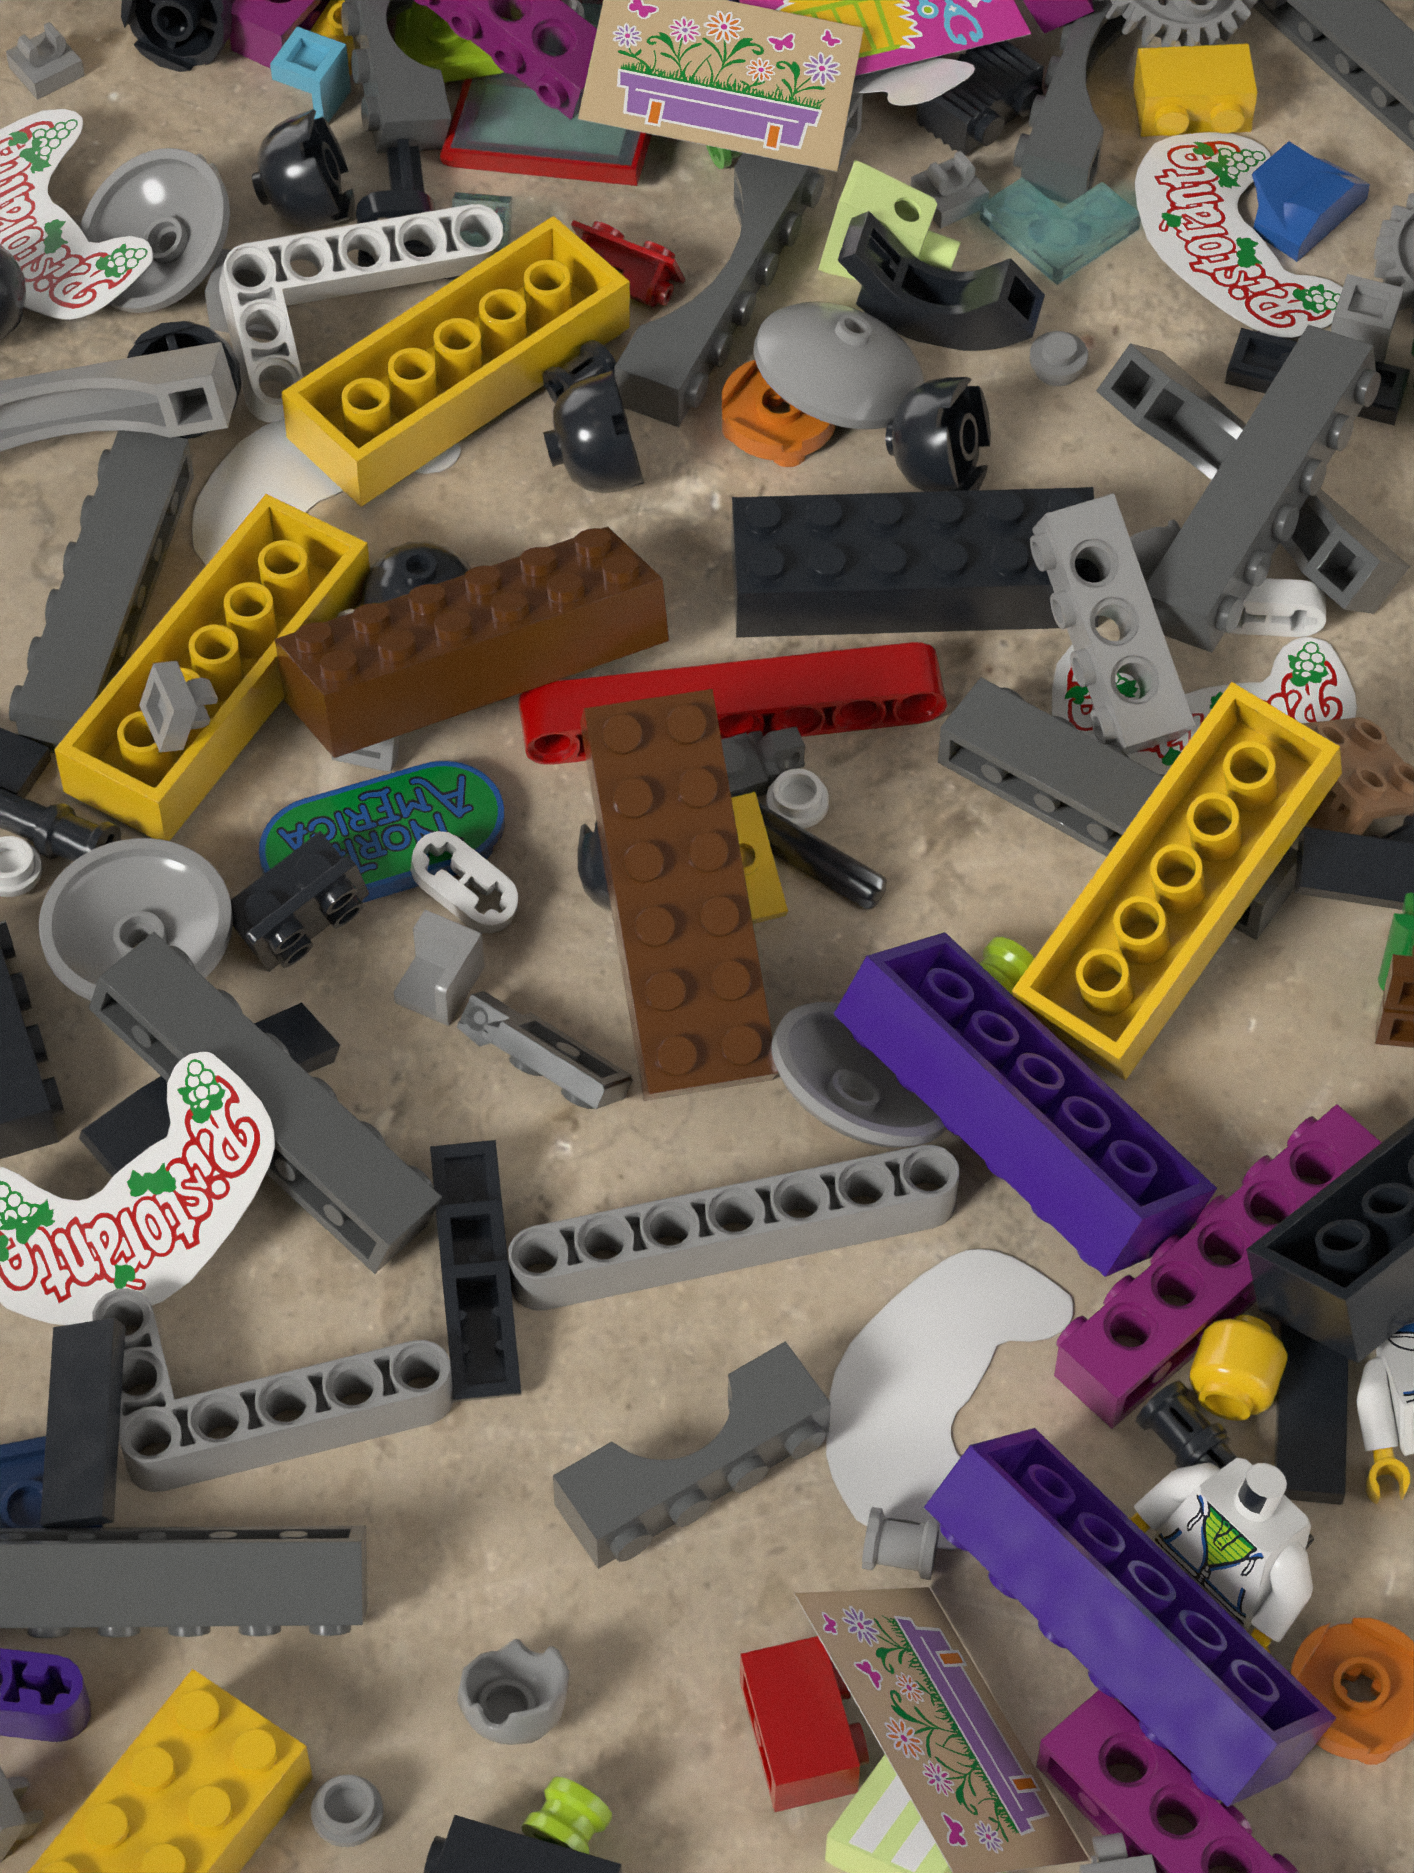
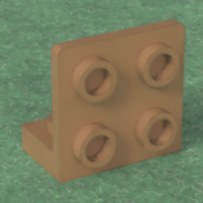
M1363 717L1302 723L1340 746L1342 774L1304 827L1362 835L1374 819L1407 815L1414 812V766L1404 762L1387 743L1385 732L1377 724Z

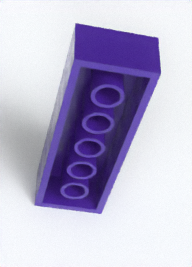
M946 932L867 955L834 1012V1015L852 1032L854 1039L861 1046L871 1050L896 1074L897 1080L903 1087L914 1092L941 1118L942 1123L950 1132L960 1136L985 1160L986 1166L994 1175L1004 1179L1031 1205L1037 1217L1051 1224L1077 1250L1080 1258L1089 1266L1097 1269L1104 1277L1151 1258L1160 1245L1172 1235L1177 1234L1183 1238L1190 1231L1198 1216L1217 1190L1214 1184Z
M1036 1428L969 1445L924 1506L940 1523V1531L950 1543L972 1554L989 1571L988 1577L991 1583L1004 1595L1018 1600L1038 1620V1627L1048 1640L1061 1648L1068 1649L1088 1669L1090 1680L1101 1692L1121 1701L1139 1719V1726L1148 1739L1162 1748L1169 1749L1191 1771L1190 1775L1195 1785L1209 1797L1221 1800L1227 1807L1288 1779L1335 1721L1336 1717Z

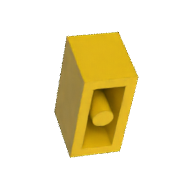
M1249 44L1138 48L1133 92L1140 136H1174L1203 132H1218L1222 134L1251 132L1257 99V87Z

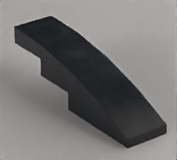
M302 1002L254 1023L264 1033L276 1036L285 1045L290 1057L307 1073L335 1062L340 1044ZM162 1076L143 1086L81 1130L80 1141L112 1177L146 1149L168 1135L171 1124L167 1105L168 1082Z
M496 1140L430 1146L434 1190L442 1196L438 1206H435L454 1402L522 1395Z

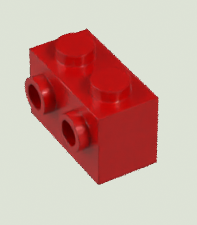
M815 1636L741 1653L740 1685L774 1812L857 1793L860 1767L869 1765L867 1743L860 1722L848 1724L842 1701L850 1699L851 1693L819 1637Z

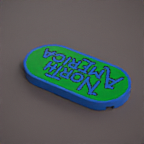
M452 761L424 763L317 794L287 805L268 822L259 843L261 871L264 875L321 831L342 858L349 855L357 865L369 892V895L362 900V903L419 887L411 873L412 854L418 841L425 835L433 832H449L460 838L487 860L493 853V846L498 842L499 837L501 839L505 828L503 799L494 782L483 772L472 766ZM444 851L438 857L430 852L426 854L429 858L428 873L435 875L442 869L452 876L458 875L450 867L453 856L451 853Z

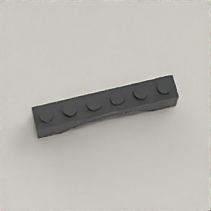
M1092 0L1093 12L1064 25L1060 41V50L1064 51L1061 57L1055 55L1051 57L1044 84L1048 91L1046 96L1036 95L1029 119V127L1033 129L1030 135L1022 133L1016 146L1013 166L1021 168L1019 192L1082 208L1085 207L1099 170L1104 128L1093 111L1086 88V80L1098 58L1117 38L1123 35V26L1126 22L1122 15L1113 19L1106 18L1107 12L1113 5L1110 0ZM1158 0V2L1162 5L1164 0Z
M742 153L734 166V208L741 225V232L730 260L715 280L693 300L664 317L638 327L614 367L615 379L625 409L680 427L691 407L697 409L701 405L707 392L710 373L714 366L722 367L729 356L733 341L732 335L738 325L745 327L750 321L756 304V294L762 285L768 287L772 283L777 272L779 255L784 246L792 247L800 232L802 215L807 206L814 208L819 202L825 182L824 175L819 174V168Z
M1132 343L1128 345L1096 390L1136 427L1187 460L1211 480L1246 425L1164 352ZM1321 488L1315 496L1308 495L1299 510L1298 523L1288 541H1280L1301 572L1345 610L1374 614L1410 568L1403 559Z

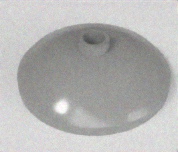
M164 148L148 151L130 159L117 168L102 183L92 197L82 218L80 229L83 231L88 242L100 243L126 236L142 238L149 242L152 247L153 261L109 305L125 312L146 313L172 305L193 291L208 275L224 246L230 219L228 194L221 177L215 169L197 155L181 149Z
M814 301L783 307L770 314L763 321L755 338V361L761 375L769 386L795 408L833 425L865 430L886 428L888 423L894 420L895 413L907 393L924 383L921 367L907 343L885 323L849 306Z
M133 838L108 843L76 859L65 868L51 885L43 901L39 916V937L48 965L65 986L90 1001L92 1000L99 976L153 932L159 935L169 946H176L183 950L193 962L195 970L206 978L222 959L228 947L233 928L232 905L227 887L211 863L183 845L152 838Z
M815 1002L804 1004L792 1009L782 1018L772 1039L774 1063L790 1094L806 1111L820 1122L852 1139L871 1145L891 1148L922 1145L938 1138L946 1130L941 1118L914 1092L903 1087L892 1070L871 1050L861 1046L854 1039L852 1032L834 1015L839 1003Z

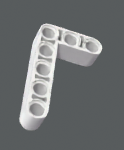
M470 204L244 243L234 247L225 259L219 281V292L233 351L240 364L242 389L249 411L257 419L272 423L283 420L282 398L274 399L266 396L261 391L259 384L267 379H275L282 382L288 388L303 378L286 306L460 276L496 253L503 236V224L499 215L491 208L482 204ZM474 230L485 238L487 245L472 247L463 241L460 232ZM409 240L424 242L429 247L431 255L416 257L406 250L404 242ZM352 250L366 251L373 257L375 264L369 267H360L349 259L347 253ZM298 259L308 260L317 267L319 273L312 277H303L292 269L290 263ZM241 269H249L260 276L262 283L255 287L243 286L235 280L233 273ZM254 324H262L269 327L276 338L267 343H260L253 340L248 335L246 329Z

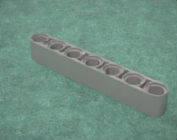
M920 1145L532 1226L520 1231L512 1239L508 1248L511 1291L515 1299L524 1307L532 1310H549L933 1229L945 1224L954 1213L959 1182V1165L955 1157L945 1148L936 1145ZM932 1183L939 1186L940 1189L925 1191L915 1185ZM857 1196H868L877 1202L862 1205L855 1203L851 1199ZM794 1209H803L813 1215L806 1218H795L789 1216L787 1212ZM729 1223H740L748 1228L740 1232H731L723 1229L722 1226ZM665 1236H674L682 1239L683 1242L673 1246H666L658 1243L657 1240ZM600 1250H611L618 1254L611 1259H598L592 1256L593 1253ZM540 1263L553 1267L544 1273H532L526 1270L529 1266Z

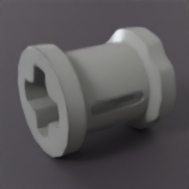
M872 1507L864 1542L862 1569L873 1570L878 1564L918 1571L920 1579L931 1580L938 1546L940 1523L931 1516L926 1523L884 1515L882 1508Z

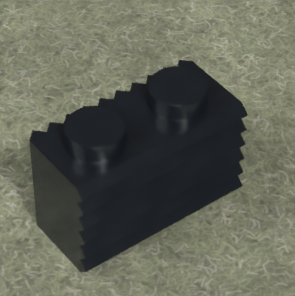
M1008 40L967 49L965 54L961 53L957 61L974 65V73L944 94L930 101L917 104L916 121L920 127L924 126L928 133L932 132L936 139L941 138L944 145L949 144L952 151H962L966 155L979 144L983 146L992 144L1001 134L1004 125L1018 115L1022 117L1030 115L1036 95H1043L1042 80L1044 66Z

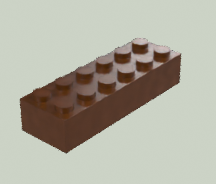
M607 526L601 529L591 528L583 530L574 538L548 547L530 548L518 557L491 566L474 567L468 570L465 575L438 584L418 586L412 589L409 594L379 604L370 603L359 606L353 613L323 623L305 624L294 633L276 638L275 645L285 702L332 757L337 758L668 642L669 633L663 578Z
M713 689L584 708L580 726L643 1100L649 1101L771 1081L779 1073L772 1055L773 1037Z

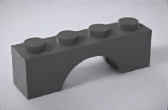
M345 0L342 4L343 32L345 36L353 37L355 46L351 56L353 79L356 84L362 83L365 95L361 103L362 124L365 131H372L377 153H386L388 147H397V139L402 138L409 139V146H419L420 151L440 150L443 148L451 122V114L441 70L422 65L408 57L396 45L388 30L387 23L396 15L412 8L414 0Z
M786 1341L728 1374V1419L720 1433L699 1451L676 1459L656 1460L630 1453L611 1441L553 1475L554 1504L598 1569L615 1559L619 1562H624L634 1558L648 1547L652 1537L674 1524L677 1527H684L695 1522L707 1512L713 1501L732 1490L736 1493H742L753 1488L764 1479L769 1468L790 1456L793 1459L803 1458L815 1451L824 1442L826 1434L829 1432L831 1403Z

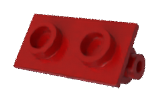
M572 221L571 226L576 235L612 267L623 272L622 275L630 281L631 299L642 302L650 307H655L658 303L666 306L674 291V285L669 283V280L684 284L686 279L675 260V254L664 246L651 241H645L643 246H639L624 240L625 236L622 232L603 222L594 221L592 227L578 221Z

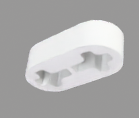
M1266 578L1261 586L1252 587L1243 602V611L1239 623L1231 633L1283 637H1306L1316 634L1323 629L1326 623L1325 592L1310 581Z
M433 832L425 835L418 841L412 854L411 873L414 881L422 890L470 928L480 933L492 934L499 932L511 923L518 906V892L515 884L508 876L460 838L449 832ZM444 851L451 853L453 856L450 867L461 879L458 881L442 869L435 875L428 873L429 858L426 854L430 852L438 857ZM472 885L486 896L492 893L493 890L500 892L502 896L499 906L503 912L499 913L496 910L490 909L484 915L476 910L479 898L467 887Z

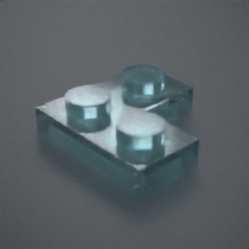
M1021 177L982 203L980 209V221L1056 285L1139 230L1141 221L1139 212L1103 182L1060 209L1026 179Z

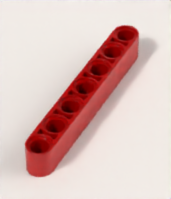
M922 642L554 681L523 692L518 701L526 755L533 762L543 765L586 761L580 726L584 708L713 689L721 740L745 732L749 734L752 731H762L765 736L768 732L797 727L801 737L915 725L938 718L945 712L947 707L936 649Z

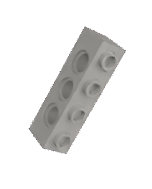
M1109 494L1046 513L1032 529L1034 536L1030 538L1031 552L1038 569L1042 572L1047 570L1054 593L1050 596L1052 613L1059 628H1067L1074 648L1070 655L1072 670L1078 684L1081 687L1087 686L1095 708L1091 711V723L1097 740L1104 745H1112L1121 749L1126 754H1131L1181 738L1196 725L1115 494ZM1083 558L1093 562L1099 570L1100 581L1091 583L1083 580L1076 572L1075 559ZM1096 616L1109 617L1117 624L1120 631L1118 641L1107 640L1098 633L1095 626ZM1116 674H1128L1137 681L1140 688L1139 699H1129L1119 692L1115 682Z

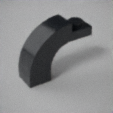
M870 211L851 218L838 257L839 263L862 285L856 305L865 313L877 318L904 337L917 342L960 351L998 349L1033 338L1045 294L1012 258L975 271L957 272L940 269L919 260L909 253Z

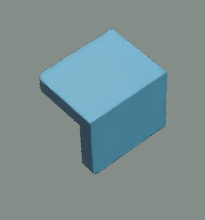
M296 27L270 63L272 80L312 94L313 110L316 111L314 119L323 116L329 123L351 92L346 44L317 33Z

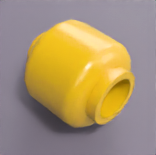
M1239 1315L1234 1319L1218 1320L1208 1326L1203 1333L1190 1369L1189 1382L1194 1392L1199 1396L1198 1400L1201 1406L1208 1412L1226 1420H1246L1250 1415H1258L1264 1412L1273 1404L1286 1367L1288 1354L1282 1342L1273 1334L1269 1324L1257 1317Z

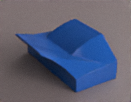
M1288 141L1252 173L1258 199V210L1253 229L1264 241L1298 262L1367 200L1370 184L1325 159L1310 155Z

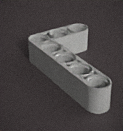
M115 1289L106 1293L98 1300L92 1312V1321L115 1318L125 1326L134 1325L140 1327L135 1333L125 1336L119 1441L127 1472L132 1482L140 1489L150 1492L167 1491L430 1425L441 1420L450 1411L454 1401L450 1359L443 1348L427 1340L409 1341L174 1400L154 1311L149 1299L141 1292L133 1289ZM417 1377H429L436 1380L433 1385L427 1388L416 1389L407 1385ZM138 1384L154 1386L148 1393L132 1396L126 1394L131 1387ZM353 1393H362L370 1397L366 1402L359 1405H347L340 1402L344 1397ZM285 1410L303 1412L298 1419L291 1422H280L274 1419ZM229 1426L236 1429L230 1436L223 1439L207 1437L213 1429ZM152 1443L169 1445L166 1450L155 1456L139 1454L144 1447Z

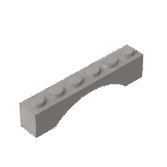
M222 343L205 344L1 380L0 451L43 439L92 431L124 430L152 433L172 438L228 428L237 392Z

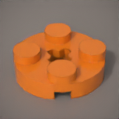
M755 360L746 362L738 367L728 377L722 389V433L725 438L746 453L758 458L773 460L782 467L800 465L805 460L806 455L817 451L826 444L833 435L836 425L816 419L791 404L787 413L778 414L769 411L767 405L778 407L782 402H788L769 386L761 375Z
M1353 1618L1351 1624H1337L1330 1628V1623L1316 1628L1304 1639L1295 1654L1290 1673L1336 1717L1335 1721L1318 1740L1316 1745L1342 1758L1358 1760L1367 1765H1377L1386 1761L1392 1753L1404 1749L1414 1740V1642L1396 1627L1377 1619ZM1361 1675L1369 1677L1373 1681L1370 1692L1378 1698L1371 1702L1367 1700L1356 1702L1347 1696L1348 1690L1341 1685L1343 1678L1355 1682Z

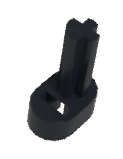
M397 139V147L387 148L390 190L372 192L359 201L356 208L357 224L377 221L378 218L382 217L389 219L436 210L433 199L425 193L419 146H409V139ZM409 240L404 242V244H425L424 242H421L419 240Z

